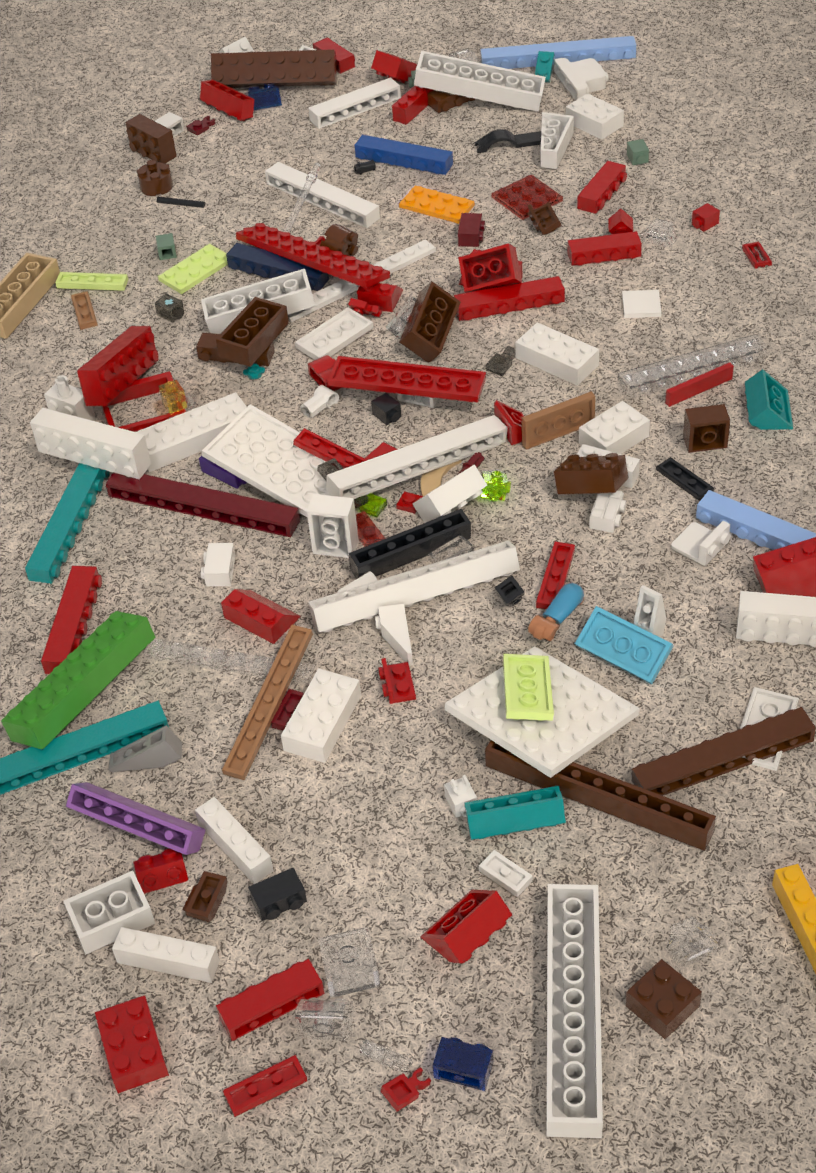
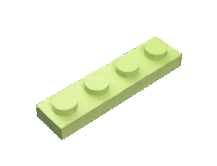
M60 272L55 283L57 288L124 291L128 283V275Z

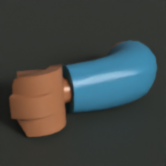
M575 583L562 586L543 613V617L536 615L532 619L528 632L539 640L546 639L551 642L560 624L578 605L583 603L584 591L582 587Z

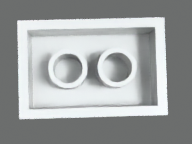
M587 93L566 106V115L574 116V127L601 140L623 127L624 110Z
M621 401L579 427V444L622 454L649 437L650 420L624 401Z
M473 465L414 502L413 506L423 522L426 523L463 507L470 500L483 493L481 489L486 487L487 484L476 466Z
M313 494L307 509L313 554L349 558V553L356 551L359 542L354 498Z
M130 871L63 901L85 955L115 942L121 927L140 931L155 924L151 908L134 871Z

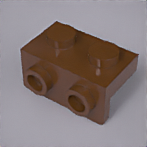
M549 202L533 210L531 204L527 205L530 210L528 215L537 232L541 230L543 235H547L562 226Z

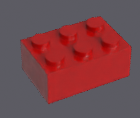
M509 243L458 257L465 293L522 283L516 247Z
M145 995L95 1012L110 1073L117 1093L169 1076Z

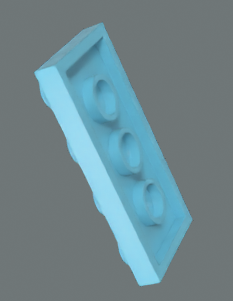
M598 606L593 610L575 642V645L650 684H653L674 647L672 643Z

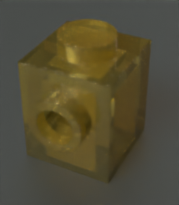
M177 379L159 386L162 404L169 414L187 408L184 390Z

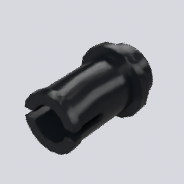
M374 160L354 164L356 174L362 175L364 172L376 170Z

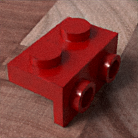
M170 848L164 850L161 854L154 856L145 855L137 861H133L136 877L144 894L188 881L182 853Z

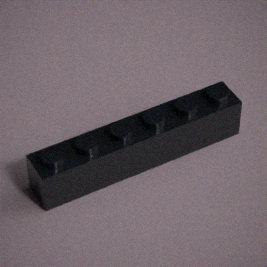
M462 509L350 552V570L356 579L369 571L375 577L471 539V522Z

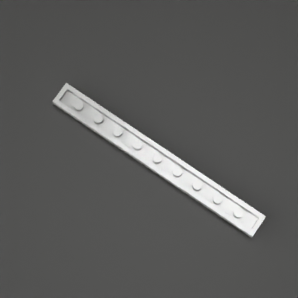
M425 239L377 262L374 266H381L383 269L390 271L391 274L436 252V247ZM341 280L313 294L316 306L288 315V320L293 322L358 290L359 285Z

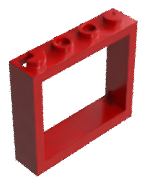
M168 371L135 380L107 406H101L107 425L115 427L108 406L167 390L171 391L178 411L118 428L137 432L185 413L184 405L171 372Z

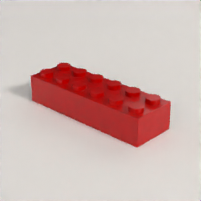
M151 326L129 327L77 370L86 406H107L159 360Z

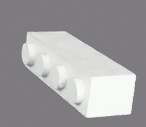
M215 797L195 809L199 826L206 829L205 832L253 884L258 883L274 871L271 856Z
M121 927L112 948L117 963L212 983L220 962L215 946Z

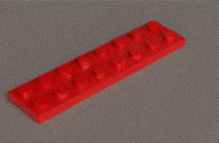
M338 356L328 378V386L478 403L486 380V372Z

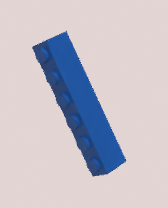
M363 134L354 145L355 157L359 159L374 160L375 162L446 175L453 165V151Z

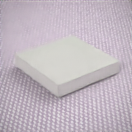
M659 290L622 291L624 318L661 317Z

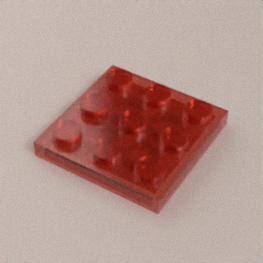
M532 174L491 193L493 199L521 220L529 217L528 212L530 210L527 206L529 204L535 210L548 202L553 206L563 201V196Z

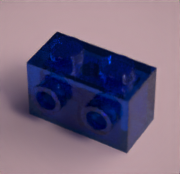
M441 1037L432 1065L433 1076L436 1079L486 1091L494 1063L493 1049H489L483 1044L473 1045L465 1043L454 1037Z

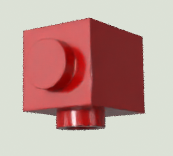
M706 203L692 211V225L696 229L705 232L719 224L720 210Z
M619 209L608 218L609 232L611 234L633 232V218L624 210Z

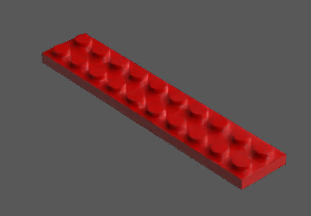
M256 223L255 226L246 227L236 232L237 240L364 288L371 287L390 278V271L383 269L381 266H374L369 264L368 261L358 260L354 256L344 255L342 252L330 250L326 246L320 247L316 242H309L302 237H295L289 232H282L277 228L265 226L264 223Z

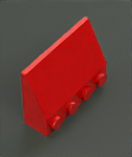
M816 537L753 556L754 572L763 593L816 597Z

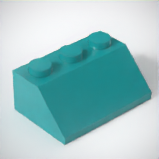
M763 369L746 380L745 395L750 424L758 427L760 430L794 429L788 389Z

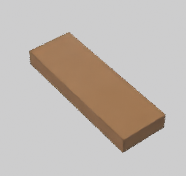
M88 291L71 295L80 330L98 326Z

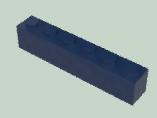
M236 243L226 254L228 267L231 269L241 270L248 274H256L263 278L271 279L305 269L311 290L315 291L321 290L329 280V274L248 245Z

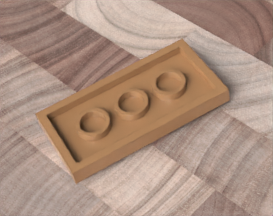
M593 392L585 393L522 417V446L527 450L579 430L580 426L595 418V395Z

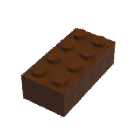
M431 281L419 292L399 343L426 362H431L442 352L461 302Z
M254 297L216 338L218 356L251 367L289 324L287 306Z

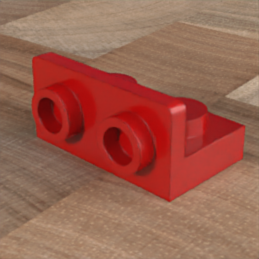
M382 658V667H378L380 680H385V684H382L383 696L389 698L390 704L416 700L408 662L387 665L386 658Z

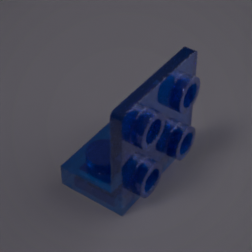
M274 84L265 85L264 89H259V86L248 88L249 91L245 92L246 95L254 99V110L282 105L279 87L274 86Z

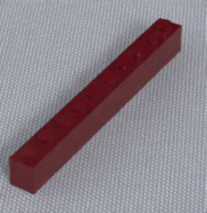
M113 472L106 482L108 496L285 537L291 538L300 522L299 509L296 507L143 474L139 480Z

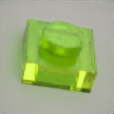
M369 493L359 505V510L377 518L387 506V499Z

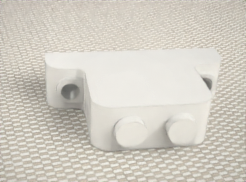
M566 58L554 59V73L575 100L587 93L590 94V92L606 88L608 74L595 59L588 58L576 62H569Z

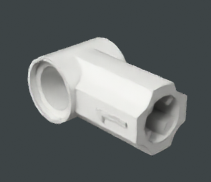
M320 385L315 390L314 396L300 406L301 412L308 418H313L326 407L330 409V406L334 403L337 404L339 395L324 385Z

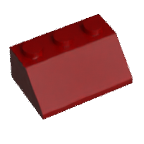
M234 589L221 602L225 619L272 644H275L291 625L300 618V615L252 590Z
M471 890L423 933L420 938L449 962L462 964L472 957V952L489 941L491 934L502 929L507 924L506 920L513 914L497 891Z

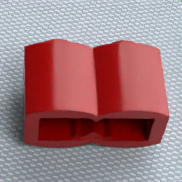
M326 355L308 363L309 375L319 386L324 385L332 391L342 388L328 386V378L336 362L334 358L332 359L329 355Z

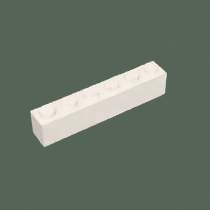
M390 77L308 108L310 121L320 129L401 98L400 85Z

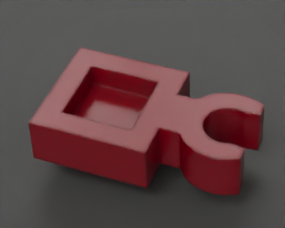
M206 116L202 121L199 119L195 120L186 127L187 131L198 136L207 131L209 126H213L216 122L215 119L210 120V116Z

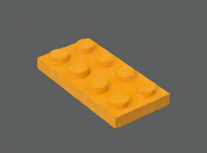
M416 185L399 203V208L458 224L460 223L461 213H469L475 206V201Z

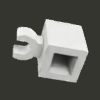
M466 775L457 780L452 779L444 784L445 798L455 817H466L464 803L477 800V796Z

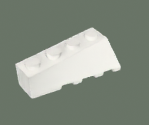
M542 112L541 167L558 168L574 133V116Z

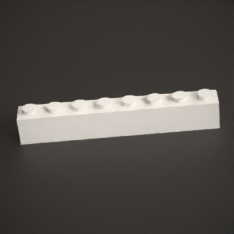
M277 162L265 171L267 184L360 226L368 228L380 219L379 205L285 164Z

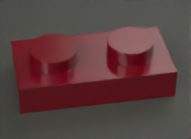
M288 689L271 721L272 728L282 731L285 729L304 695L303 692Z

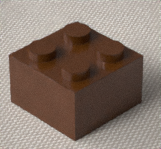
M725 404L685 409L683 439L688 453L728 448L730 417Z
M661 959L626 992V1007L666 1040L700 1007L702 991Z

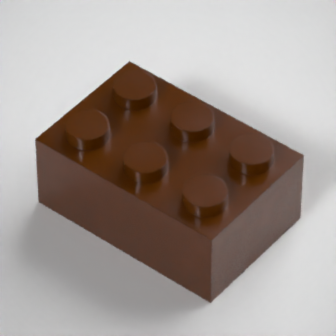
M141 114L125 122L129 146L133 152L136 151L143 157H148L161 163H167L177 157L171 129Z
M609 453L605 456L590 454L586 457L570 455L554 471L557 494L616 493L629 478L625 455H618L617 453Z

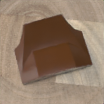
M204 871L198 884L193 886L182 909L185 911L186 916L206 922L212 921L226 893L227 876Z

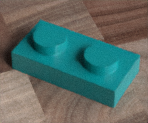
M539 51L535 75L546 77L545 82H550L555 56L554 52Z

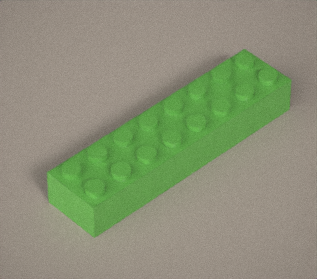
M119 611L112 613L105 622L98 626L87 639L83 640L61 664L55 667L44 680L40 681L1 720L10 740L43 750L156 638L148 618Z

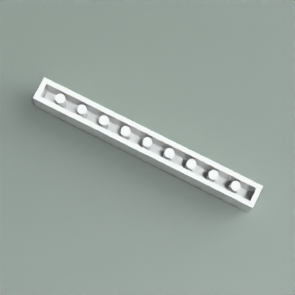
M495 415L328 474L326 491L330 496L356 499L470 457L474 453L494 448L506 442L508 427Z
M508 540L309 601L313 624L318 632H329L338 626H349L354 621L373 618L374 615L379 614L378 607L398 604L410 607L416 602L422 600L429 601L441 594L448 595L457 589L471 588L474 584L490 582L499 576H510L515 571L520 570L516 547Z

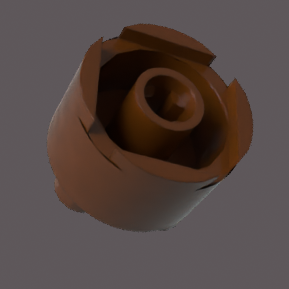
M148 160L147 164L137 170L140 189L144 195H164L172 189L173 182L169 164Z
M333 224L324 234L327 236L325 241L322 240L320 247L326 246L330 250L340 251L347 256H354L358 252V234L342 225Z

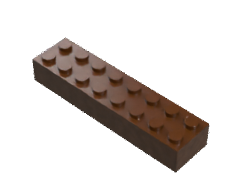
M333 49L211 53V80L220 82L230 88L337 85L336 52Z

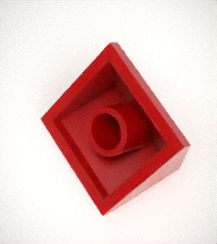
M496 400L494 402V415L508 427L507 440L511 445L522 442L523 413Z

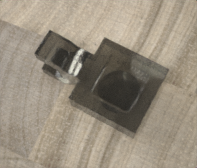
M507 346L501 355L496 353L486 364V370L503 376L512 366V360L515 358L512 353L515 349Z

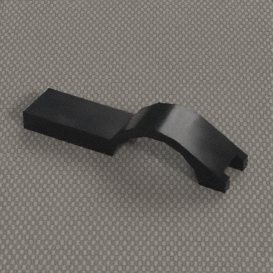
M497 129L489 132L474 143L475 146H479L477 153L487 152L492 144L499 141L511 142L516 148L541 145V131L514 135L506 129Z

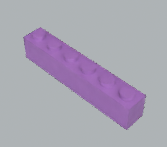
M88 782L72 784L66 803L68 808L185 855L196 853L200 850L206 831L202 827Z

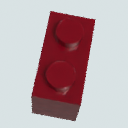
M461 213L458 229V246L479 247L480 241L484 239L486 225L485 221L482 220V213Z

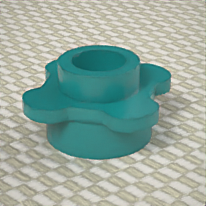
M256 363L243 370V374L253 380L260 378L262 373L265 372V368L259 367Z

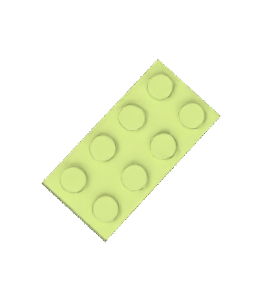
M208 244L159 275L158 280L178 293L183 294L228 265L227 253Z
M503 654L506 718L553 721L554 709L549 656Z

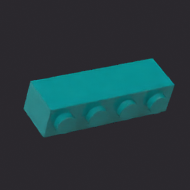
M559 786L464 803L471 840L485 839L495 835H507L523 830L530 831L535 828L566 823L563 797Z

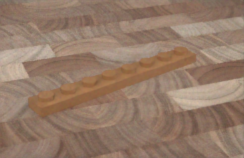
M291 625L222 768L223 775L245 780L268 732L271 721L313 636L312 629Z

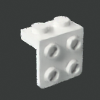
M722 521L712 531L693 522L672 542L671 548L706 566L729 542L731 537L729 533L730 524Z

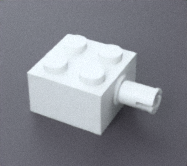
M58 376L55 379V384L44 394L48 409L94 421L93 407L86 406L82 389L69 385L66 376Z

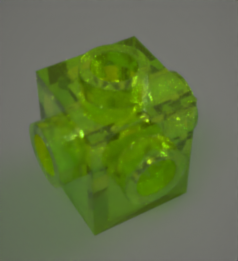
M482 471L481 476L487 486L481 489L483 493L480 495V498L491 501H505L506 493L510 492L511 486L510 481L507 480L506 473L501 471Z

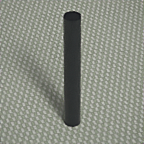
M157 197V203L199 208H204L206 205L204 201Z

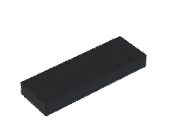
M671 457L656 466V470L699 501L708 490L714 492L713 486Z

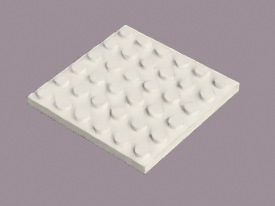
M535 646L522 655L549 656L554 709L553 721L506 718L503 667L445 703V711L550 778L636 718L640 710L639 707Z

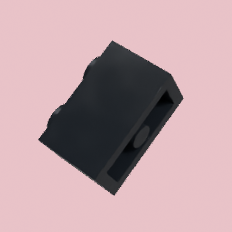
M290 868L248 887L250 898L261 921L276 919L282 912L289 909H299L307 902L305 889L294 868Z

